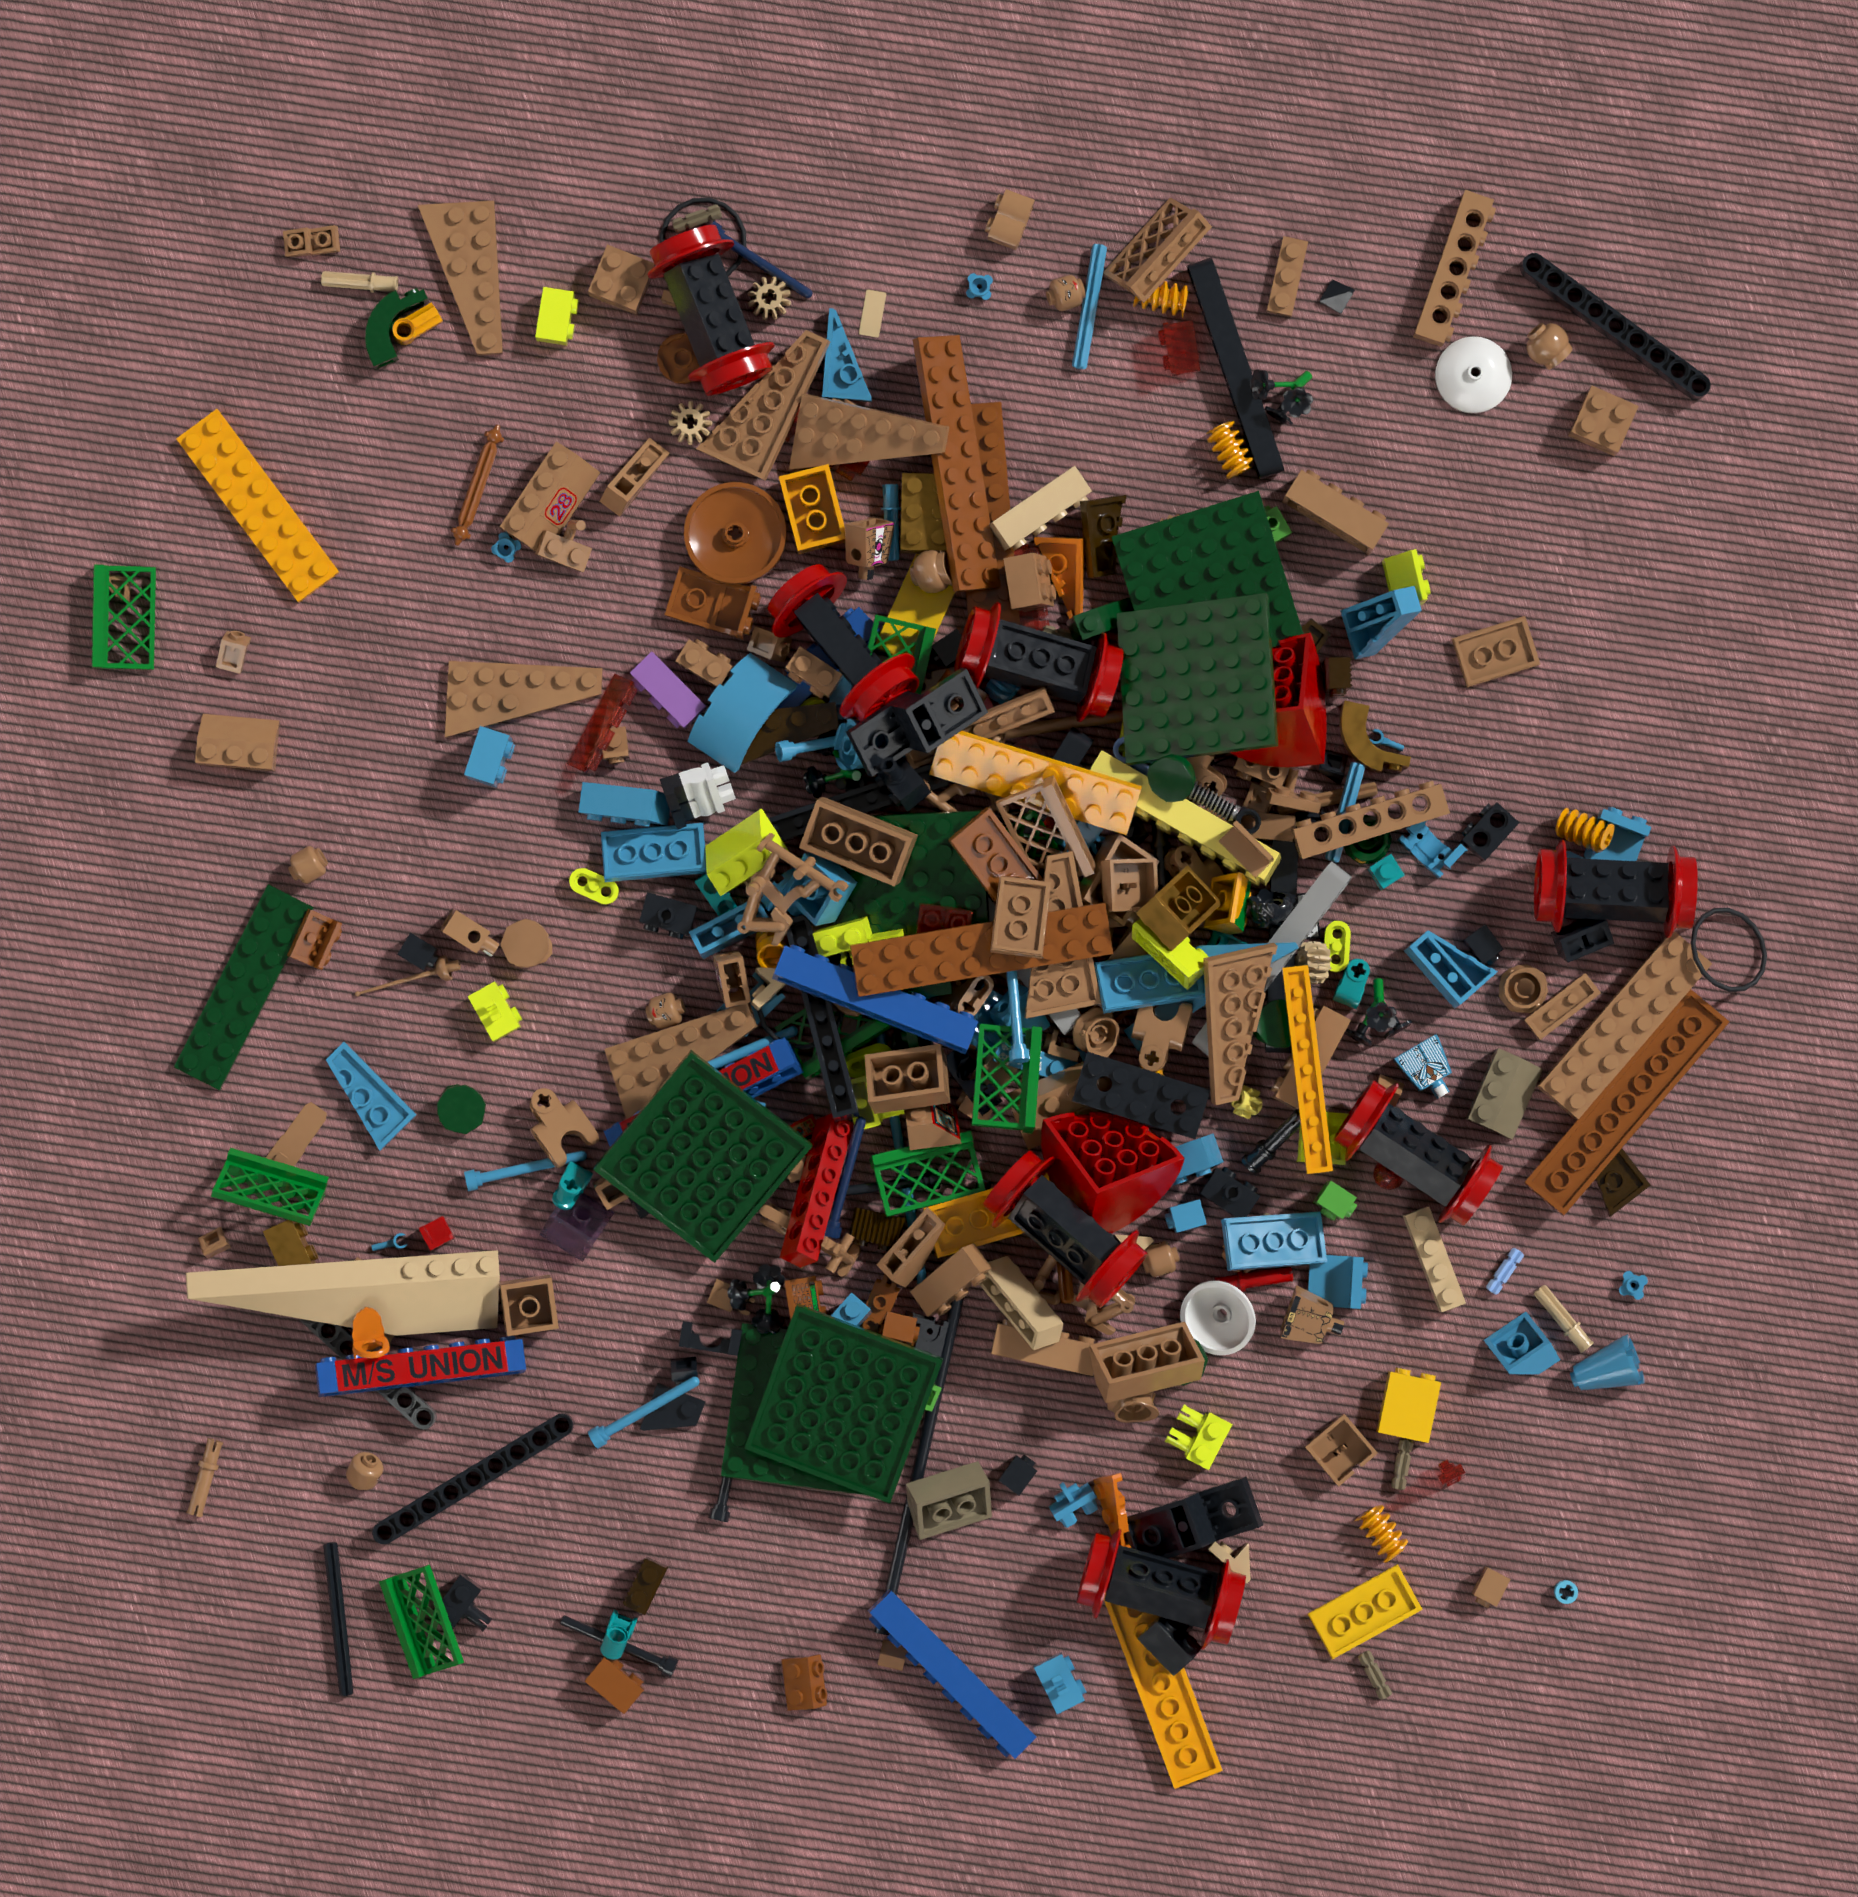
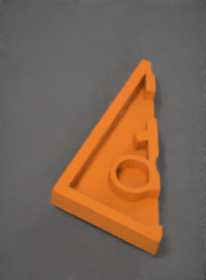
M1034 537V542L1039 546L1042 555L1046 556L1051 562V580L1059 597H1062L1069 619L1083 613L1084 538Z
M1121 1473L1093 1479L1095 1484L1094 1493L1101 1502L1103 1508L1102 1517L1104 1522L1108 1524L1111 1536L1120 1528L1119 1545L1131 1548L1129 1544L1126 1545L1123 1533L1128 1532L1129 1529L1125 1510V1496L1117 1488V1482L1123 1481Z

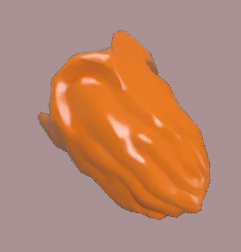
M364 1307L353 1319L352 1350L354 1359H356L357 1355L364 1358H378L384 1356L390 1350L389 1341L384 1336L381 1316L373 1308ZM378 1346H381V1347H382V1349H380V1350H378V1351H373V1352L367 1351V1350H374V1349L377 1348Z

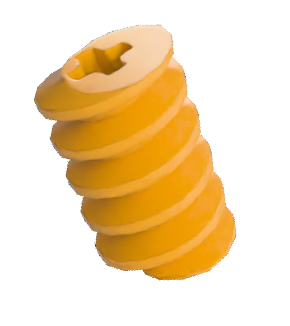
M1163 281L1161 286L1144 303L1141 301L1142 309H1146L1148 304L1151 303L1152 311H1156L1158 306L1161 305L1162 313L1165 314L1170 307L1173 316L1181 310L1183 318L1188 297L1187 285H1184L1178 291L1177 283H1173L1172 287L1168 289L1167 281ZM1136 296L1134 299L1133 307H1136L1137 303L1140 301Z
M1234 421L1223 423L1206 433H1212L1207 439L1208 443L1216 442L1212 451H1221L1217 460H1226L1221 467L1222 470L1231 469L1226 475L1227 479L1234 478L1251 469L1252 467H1249V464L1253 460V457H1244L1249 451L1248 448H1239L1244 440H1235L1234 438L1239 433V430L1230 431Z
M1566 807L1557 820L1556 835L1559 838H1565L1569 842H1574L1579 846L1583 845L1586 849H1592L1594 852L1600 853L1609 846L1615 826L1609 824L1605 829L1606 822L1604 820L1599 821L1596 825V817L1592 816L1588 820V814L1582 813L1579 817L1577 809H1574L1569 814V808Z
M1378 1505L1368 1509L1354 1521L1363 1520L1359 1529H1369L1365 1537H1375L1371 1546H1381L1377 1554L1382 1555L1386 1553L1387 1557L1383 1561V1563H1386L1405 1549L1404 1547L1407 1545L1408 1540L1406 1538L1398 1540L1402 1535V1531H1393L1396 1523H1386L1390 1518V1514H1381L1384 1506Z

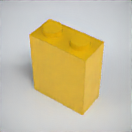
M1396 1367L1395 1372L1388 1371L1376 1432L1429 1443L1441 1382L1435 1381V1375L1421 1373L1420 1377L1410 1376L1411 1370Z

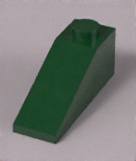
M1129 597L1075 615L1066 623L1073 640L1084 643L1099 637L1102 632L1108 634L1118 630L1117 613L1134 611Z

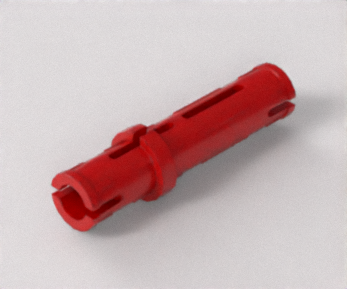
M1291 1266L1246 1274H1243L1241 1271L1237 1272V1275L1215 1277L1214 1281L1229 1283L1244 1292L1247 1288L1293 1282V1273L1291 1274Z

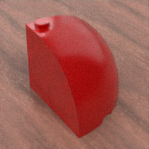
M1306 633L1282 639L1279 641L1280 646L1272 648L1278 746L1230 752L1231 754L1252 763L1271 767H1301L1324 764L1327 732L1324 685L1312 634Z
M1072 1112L1055 1115L1043 1119L1041 1145L1043 1158L1045 1160L1052 1156L1055 1157L1052 1167L1047 1172L1049 1181L1053 1182L1064 1195L1071 1198L1087 1215L1092 1216L1096 1223L1111 1234L1126 1227L1151 1209L1173 1185L1184 1163L1185 1158L1163 1136L1159 1138L1149 1132L1147 1126L1121 1116L1100 1112H1089V1115H1075Z

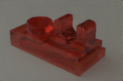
M1448 1459L1438 1464L1442 1473L1438 1475V1483L1442 1490L1465 1479L1466 1472L1461 1464L1455 1466L1454 1463L1450 1464Z

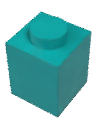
M1392 854L1367 869L1380 890L1405 876Z

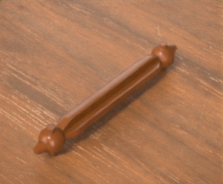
M498 424L489 432L485 431L484 433L488 442L482 447L458 517L459 526L451 529L455 537V545L457 546L463 540L470 539L471 537L467 528L473 523L497 453L496 444L499 442L503 443L504 441L500 432V425Z

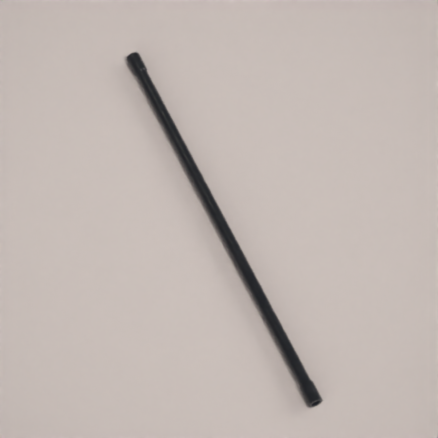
M977 1180L975 1184V1189L978 1188ZM983 1180L985 1190H989L992 1182ZM964 1298L950 1303L952 1308L948 1311L946 1318L949 1325L941 1358L944 1359L935 1381V1385L942 1389L932 1412L925 1411L910 1482L924 1478ZM907 1495L885 1587V1592L890 1589L896 1596L913 1527ZM875 1626V1633L890 1634L884 1627L879 1630Z

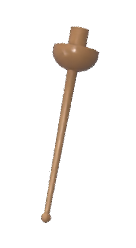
M446 955L436 961L435 969L364 991H356L355 996L358 997L364 993L435 974L442 980L450 981L453 979L452 972L460 970L461 965L459 960L449 962Z

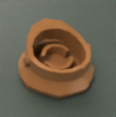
M523 919L506 928L500 945L510 964L519 968L534 967L546 962L552 955V942L549 934L536 921Z
M1528 964L1517 965L1508 969L1501 976L1499 998L1510 1011L1532 1013L1545 1001L1548 993L1545 974Z
M1092 1007L1076 1019L1073 1027L1074 1045L1086 1053L1091 1052L1108 1057L1113 1052L1117 1040L1120 1038L1119 1026L1112 1012L1103 1013V1008Z
M1155 1391L1107 1403V1409L1114 1413L1115 1419L1119 1422L1150 1421L1156 1419L1160 1414L1153 1405Z

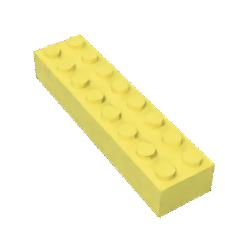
M1102 750L1090 769L1097 773L1142 786L1134 815L1146 822L1149 819L1156 821L1155 824L1159 830L1168 835L1171 832L1176 833L1179 841L1190 847L1195 844L1200 847L1201 854L1211 860H1214L1216 857L1222 860L1223 866L1234 873L1238 870L1245 873L1249 881L1256 886H1259L1260 883L1266 886L1281 861L1279 852L1258 841L1273 856L1274 861L1255 879L1219 843V840L1233 827L1232 825L1187 799L1178 802L1164 801L1152 791L1147 776Z

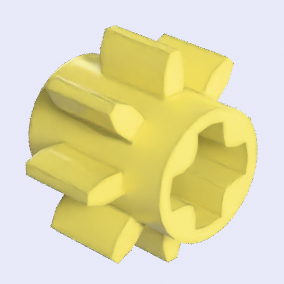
M1244 1085L1239 1100L1231 1102V1105L1235 1108L1233 1113L1250 1119L1251 1115H1257L1261 1111L1263 1104L1262 1099L1258 1097L1260 1091Z

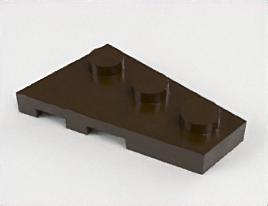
M1127 495L1080 501L1088 578L1113 575L1115 573L1117 554L1111 537L1118 535V528L1122 527L1123 517H1120L1122 504L1126 503Z
M1623 1149L1618 1152L1596 1178L1609 1217L1651 1186Z

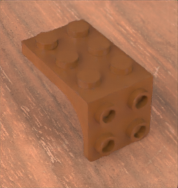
M679 566L664 615L743 640L745 634L750 635L754 622L750 616L752 610L757 611L761 594L758 593L757 586L723 584L710 579L703 573Z

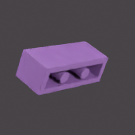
M652 651L630 672L633 677L631 683L640 692L645 689L651 695L648 700L658 710L663 707L669 713L666 718L676 728L681 725L686 729L706 709V706Z

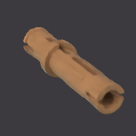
M207 1438L203 1458L198 1463L200 1469L186 1512L187 1514L194 1516L196 1509L195 1515L203 1517L213 1475L219 1467L217 1461L224 1443L222 1441L216 1440L215 1442L214 1439Z

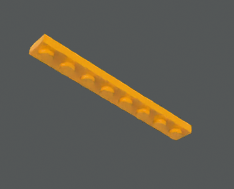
M1308 965L1282 968L1306 1174L1333 1171L1309 968Z

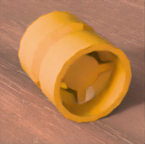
M775 932L756 933L757 959L762 968L777 967L784 946L789 947L787 933L777 946L771 945Z

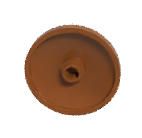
M728 482L708 489L693 503L685 520L684 541L691 561L705 576L723 584H747L764 577L776 566L786 545V523L779 505L764 490L748 483Z

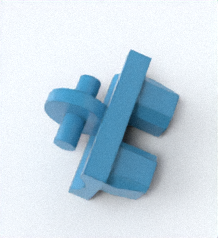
M1064 1482L1060 1483L1059 1486L1062 1491L1054 1496L1057 1501L1048 1506L1056 1521L1060 1520L1066 1528L1076 1523L1077 1519L1073 1511L1082 1507L1086 1515L1098 1510L1095 1500L1096 1495L1088 1483L1081 1487H1078L1075 1483L1068 1488Z

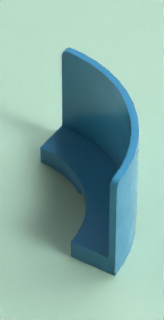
M751 653L730 670L732 676L723 686L719 683L708 699L712 702L704 716L699 714L687 741L734 773L739 770L749 746L762 725L779 704L797 688L795 682Z

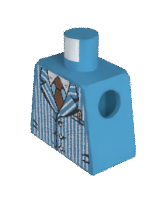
M1437 1034L1392 1059L1418 1091H1422L1429 1086L1436 1099L1450 1092L1442 1078L1452 1072Z

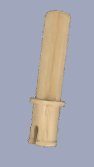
M324 271L321 275V284L327 287L370 290L371 293H374L375 290L393 292L398 290V276H379L374 272L371 275Z
M1546 1285L1541 1286L1535 1291L1534 1295L1565 1332L1563 1335L1571 1339L1580 1350V1353L1587 1350L1594 1342L1591 1341L1579 1326L1581 1323H1577Z

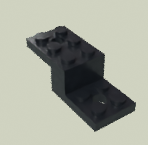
M960 668L923 694L906 691L847 730L846 733L867 775L873 777L882 771L880 763L884 758L892 757L894 761H897L911 750L929 753L986 715L988 711L968 670ZM954 697H957L959 699V706L953 711L950 703ZM879 734H882L884 742L877 748L875 739Z
M1087 1052L1072 1101L1196 1139L1210 1090ZM1103 1076L1110 1078L1112 1081L1111 1089L1106 1092L1100 1091L1097 1087V1080ZM1174 1100H1182L1185 1103L1186 1109L1183 1114L1176 1115L1171 1111V1103Z
M1243 1477L1127 1516L1129 1531L1125 1534L1132 1549L1168 1559L1203 1548L1215 1541L1263 1526V1522L1247 1477ZM1228 1502L1235 1506V1515L1228 1513L1226 1508ZM1149 1529L1156 1532V1542L1150 1540L1148 1536Z

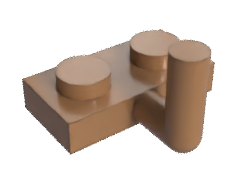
M570 520L563 537L543 530L535 555L576 571L584 572L592 548L577 543L573 539L576 530L585 529V522L583 520Z
M1289 768L1285 787L1267 788L1265 798L1269 804L1319 813L1321 802L1315 797L1314 793L1309 791H1300V794L1294 793L1299 773L1297 768Z

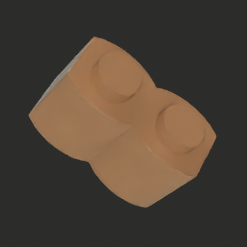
M1007 189L1004 195L999 194L994 206L995 209H998L995 218H989L985 232L989 233L988 240L1017 250L1035 200Z

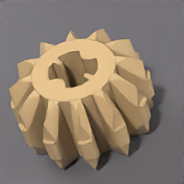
M763 277L761 278L763 286L754 282L753 287L757 292H748V296L754 298V300L748 302L749 307L757 306L753 312L755 316L763 311V320L768 319V313H772L773 320H777L776 311H779L782 315L786 314L785 308L781 305H791L790 300L784 299L790 296L791 293L790 290L782 291L785 287L783 281L775 286L776 277H772L771 284H767L766 278ZM769 293H772L773 298H777L776 301L772 300L770 304H766V300L762 298L768 297Z
M693 401L688 402L689 409H685L684 405L680 403L678 406L681 413L675 410L671 412L677 418L669 420L670 426H677L671 430V434L677 435L681 432L678 437V442L680 443L684 441L685 437H688V445L693 444L692 437H696L697 441L701 443L702 437L700 433L705 436L710 434L704 428L712 426V421L704 420L710 416V412L705 411L700 414L703 409L701 403L697 405L696 409H693ZM693 417L694 422H697L696 426L693 424V429H688L687 424H684V421L688 422L687 418Z
M1303 942L1297 950L1294 967L1308 965L1310 984H1323L1329 976L1328 971L1331 969L1330 962L1332 958H1330V949L1321 942Z

